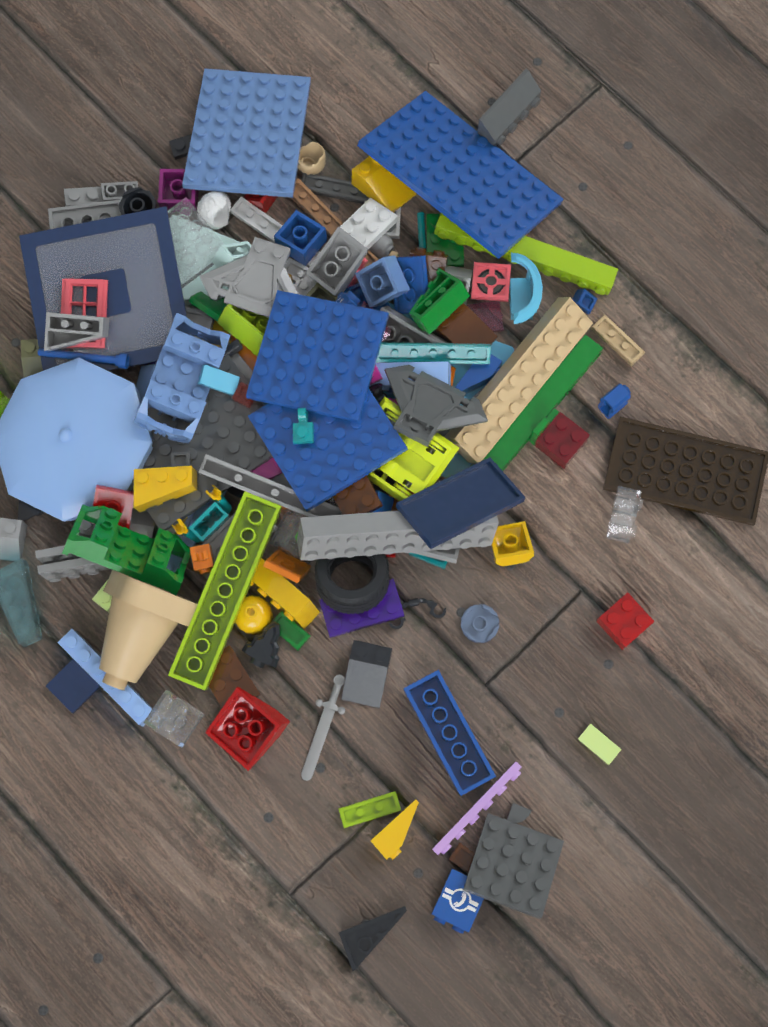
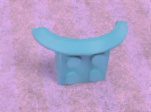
M511 253V262L518 263L527 270L526 278H510V320H513L514 324H519L527 320H533V315L537 313L542 299L543 286L541 275L535 264L524 255Z

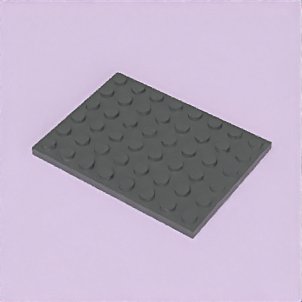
M229 354L223 357L219 370L240 377L236 394L231 396L210 388L204 410L189 444L168 439V435L162 437L163 434H155V430L151 431L154 439L153 449L143 469L171 467V452L190 451L191 466L197 471L196 491L147 509L158 528L163 530H169L172 528V525L178 523L177 519H185L210 502L212 498L206 494V490L209 493L212 492L214 489L212 485H215L221 493L231 487V485L199 473L205 454L250 472L273 458L248 415L264 405L260 401L246 398L249 383ZM151 407L148 408L149 417L159 423H165L169 427L185 430L191 424L179 418L173 421L172 416L165 413L158 415L159 410Z

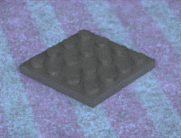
M488 813L463 891L541 919L564 841Z

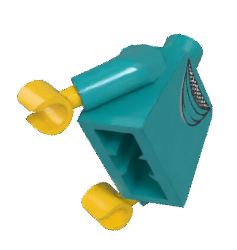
M212 485L214 487L212 492L209 493L206 490V494L215 502L190 527H186L181 519H177L179 525H172L177 534H183L196 543L204 542L230 518L229 514L232 507L215 485Z

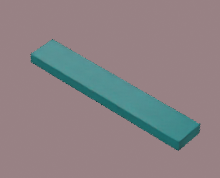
M382 342L376 363L449 362L450 364H490L491 344Z

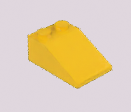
M370 156L352 169L351 184L368 198H372L393 213L416 195V192Z
M417 800L413 801L371 840L386 860L389 857L393 860L402 852L399 848L403 845L419 803Z

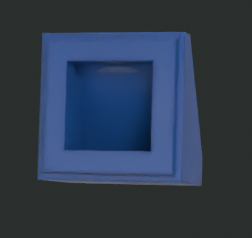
M585 288L578 289L572 298L586 314L591 313L598 299Z

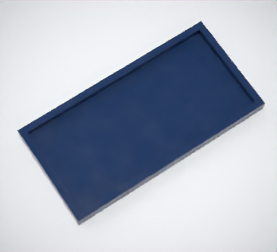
M489 457L397 502L396 508L427 546L433 549L523 503L525 496Z

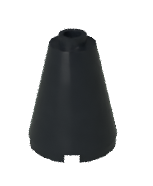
M139 187L126 191L119 202L121 215L156 208V200L152 193Z

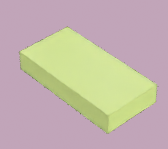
M589 724L578 738L582 744L607 765L622 750L592 724Z

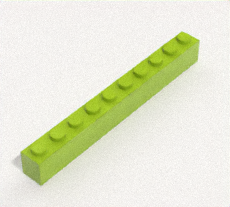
M442 213L440 214L434 234L442 239H450L459 245H467L476 251H484L496 257ZM524 236L501 257L507 259L512 264H517L511 262V253H519L530 259L538 271L544 275L555 276L563 282L577 284L580 288L594 290L600 295H608L618 272V268Z

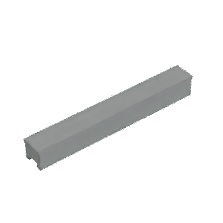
M205 454L199 469V473L308 517L342 515L339 507L325 501L307 512L292 488L208 454Z

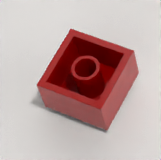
M628 592L596 620L622 650L655 622Z

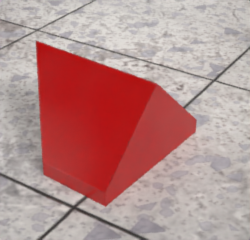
M245 194L243 198L264 213H267L278 196Z

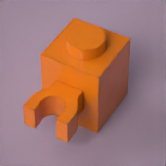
M208 543L190 547L194 571L200 574L210 573L214 566L211 545Z

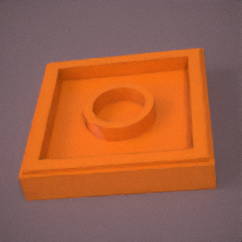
M279 549L266 559L263 565L296 583H299L310 572L312 567Z

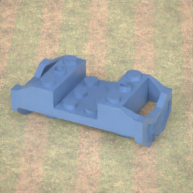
M176 313L134 422L150 432L155 430V434H163L162 437L168 435V439L189 444L201 418L210 388L198 384L202 365L219 369L231 335L222 331L210 330L192 322L186 316ZM148 406L159 410L158 415L165 413L172 416L173 421L179 418L191 424L185 430L169 427L165 423H159L148 416Z

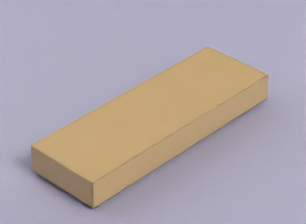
M603 315L591 327L631 367L645 354V351L606 315Z

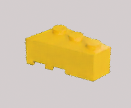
M192 466L134 469V508L140 513L146 511L145 509L155 505L159 506L163 502L173 498L177 499L197 490V471Z

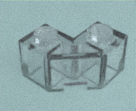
M618 486L606 538L629 544L631 536L635 537L637 530L635 520L637 512L641 510L643 499H640L641 491Z

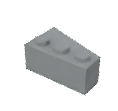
M46 312L44 351H54L107 338L109 318Z

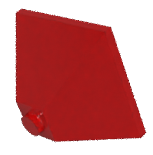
M236 687L205 733L249 771L280 737L290 721L272 706L240 687Z

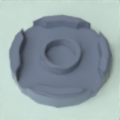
M485 604L470 606L461 618L463 634L468 640L475 643L490 641L496 636L499 629L497 613Z

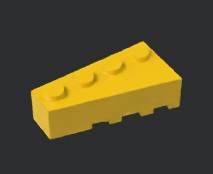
M261 558L250 586L256 585L258 593L264 598L268 596L271 599L270 603L278 610L281 608L284 611V615L290 621L294 620L305 629L320 613L309 598L282 575L264 567L265 560Z

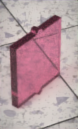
M499 301L467 305L493 332L504 330L502 323L503 314L501 313Z

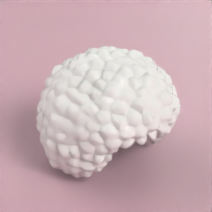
M211 191L202 196L198 202L197 212L201 223L206 228L218 230L229 223L231 208L229 196L225 192Z

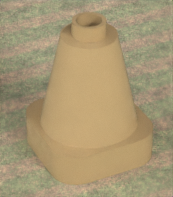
M112 570L103 590L111 595L112 599L99 669L106 672L102 680L103 683L120 690H125L128 681L137 683L178 623L189 627L198 604Z

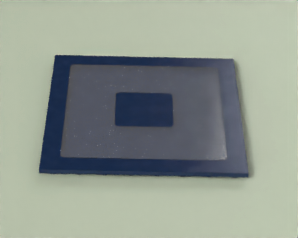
M166 206L19 235L39 348L44 349L46 312L61 313L62 279L108 280L107 318H109V331L105 348L58 349L61 351L116 356L120 353L129 354V367L156 362L176 313L187 317ZM73 286L72 301L82 302L83 286ZM87 287L86 302H97V287ZM72 306V315H82V306ZM86 306V316L96 317V306ZM40 356L43 371L73 360ZM88 361L107 371L120 369L115 364Z

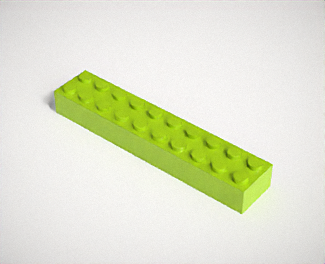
M244 491L168 676L202 690L208 689L282 507L280 505Z

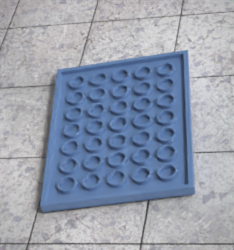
M204 69L182 183L183 189L293 198L311 77Z

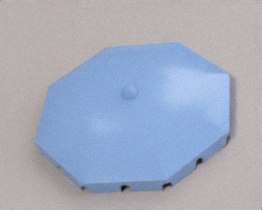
M76 358L21 379L0 418V467L8 494L65 522L76 520L82 505L93 506L97 485L132 491L134 487V469H143L153 449L152 444L154 441L150 431L143 429L134 422L141 404V397L135 384L81 358Z

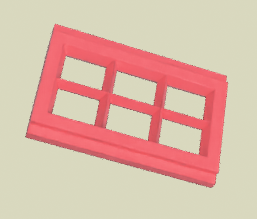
M62 279L61 314H72V306H82V315L86 316V306H96V317L107 318L108 280ZM73 286H83L82 302L72 301ZM87 287H97V302H86ZM106 338L66 348L102 349L105 348Z

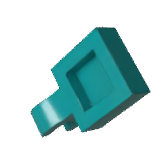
M298 408L299 423H293V443H314L313 422H308V411H306V408Z

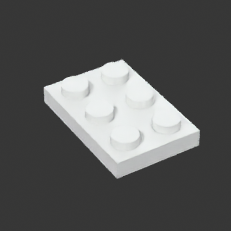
M369 198L340 228L369 249L399 219L398 215L372 198Z

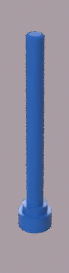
M38 349L39 356L73 360L81 358L91 362L115 364L120 369H128L130 361L129 354L123 353L116 356Z

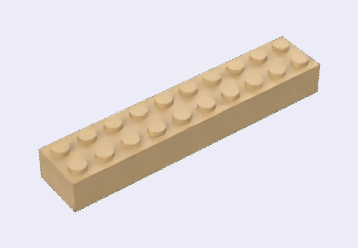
M571 297L557 298L476 397L480 400L488 422L453 428L445 435L446 439L459 447L457 452L468 463L477 464L486 457L593 324Z

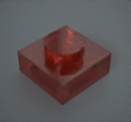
M241 382L232 396V400L250 409L254 400L246 398L249 385Z

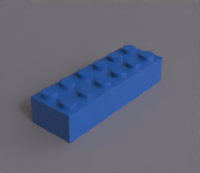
M439 670L403 688L459 796L496 777Z

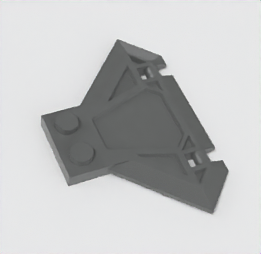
M411 365L386 368L384 370L401 411L393 429L428 447L437 431L488 422L479 399L473 397L469 400L465 398V392L423 371L420 374L413 372L415 367Z

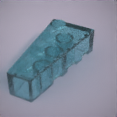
M21 558L0 569V605L18 644L27 647L41 640L42 633L32 590L33 585L29 574V564Z

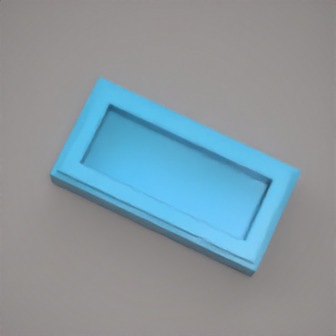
M202 365L198 384L235 396L240 377L208 365Z

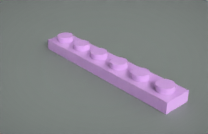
M514 762L432 850L437 855L440 852L444 855L452 847L449 843L454 838L458 840L466 832L463 828L468 823L473 825L480 817L478 815L479 811L482 808L486 811L493 804L491 799L496 794L500 796L507 789L505 784L510 779L514 781L521 774L519 771L521 766Z

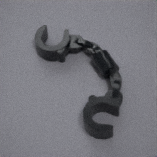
M418 598L410 599L402 604V609H405L408 606L414 607L418 606L419 603H427L431 609L429 614L437 619L443 618L446 614V608H444L441 615H436L434 608L437 606V603L424 598L419 600ZM399 617L401 623L398 626H394L389 622L390 627L395 630L400 629L405 622V618Z

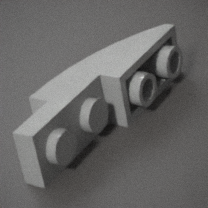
M138 181L101 183V187L64 189L65 206L120 200L126 191L138 187Z

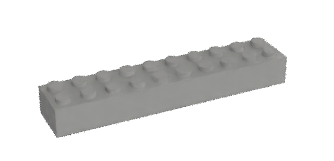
M399 511L302 517L299 523L297 545L300 560L309 561L339 557L351 558L364 555H390L403 552H429L431 550L487 547L492 545L499 521L497 516L430 549Z

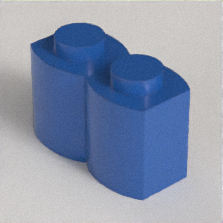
M619 383L600 399L598 409L607 419L613 417L628 404V400L631 398L629 388Z

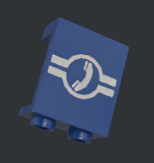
M451 868L448 879L431 914L435 916L433 920L443 925L448 922L453 925V930L463 934L464 931H470L484 898L463 891L467 875Z

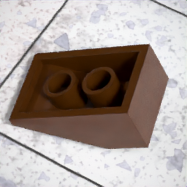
M464 303L432 332L448 343L492 345L498 338Z

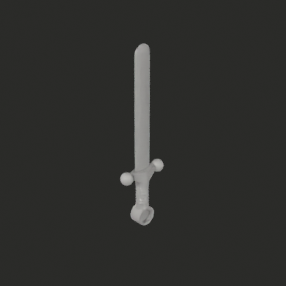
M339 674L334 677V686L327 702H323L321 699H317L315 702L316 706H324L301 772L303 780H310L314 774L335 711H338L341 715L345 713L344 707L336 705L340 689L345 683L343 675Z

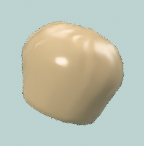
M310 142L301 147L298 169L307 175H315L321 172L326 164L324 148L316 142Z

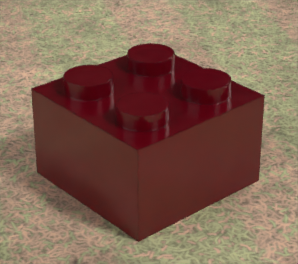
M559 412L537 438L534 446L565 469L588 441L590 434Z

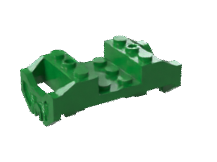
M82 505L62 554L68 556L71 553L169 591L170 594L175 596L177 595L191 555L190 547L178 535L159 528L155 538L152 539L126 527L119 526L118 523L122 513L112 508ZM83 519L96 524L91 538L78 536ZM171 554L182 558L175 573L167 568Z

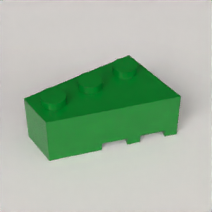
M440 268L436 271L437 276L434 281L428 283L426 293L420 295L409 312L417 326L428 334H431L470 297L461 280Z

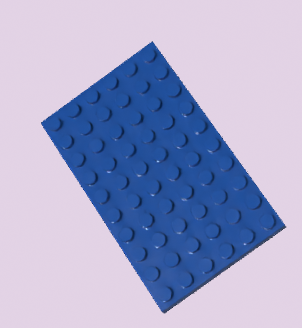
M424 91L358 141L357 146L498 259L561 205L564 200L500 148L489 143L487 138L480 136L478 131L427 91Z

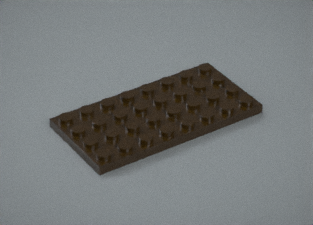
M620 416L603 490L754 526L768 464V451Z

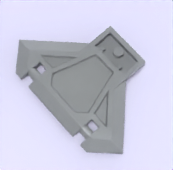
M257 237L254 238L248 255L200 276L210 299L217 300L218 296L225 297L224 303L231 304L266 317L270 316L277 290L298 294L285 269L291 248ZM223 286H226V287H229V289H228V290H225V289H222V287H223Z

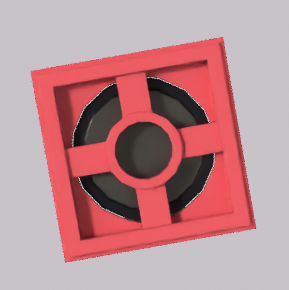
M474 262L471 299L508 302L511 265Z

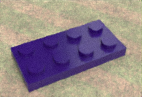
M394 579L389 580L388 590L383 600L373 609L363 613L347 614L338 612L327 606L323 599L319 600L330 638L395 620L399 617H405Z

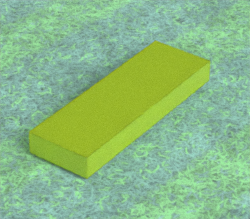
M396 791L339 808L338 810L343 827L347 828L399 812L401 807Z

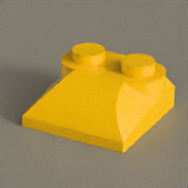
M525 521L497 527L491 545L494 561L497 565L509 566L524 563L534 557V550Z

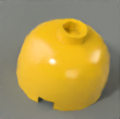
M247 596L244 599L235 624L246 634H260L272 622L273 613L271 606L260 596Z

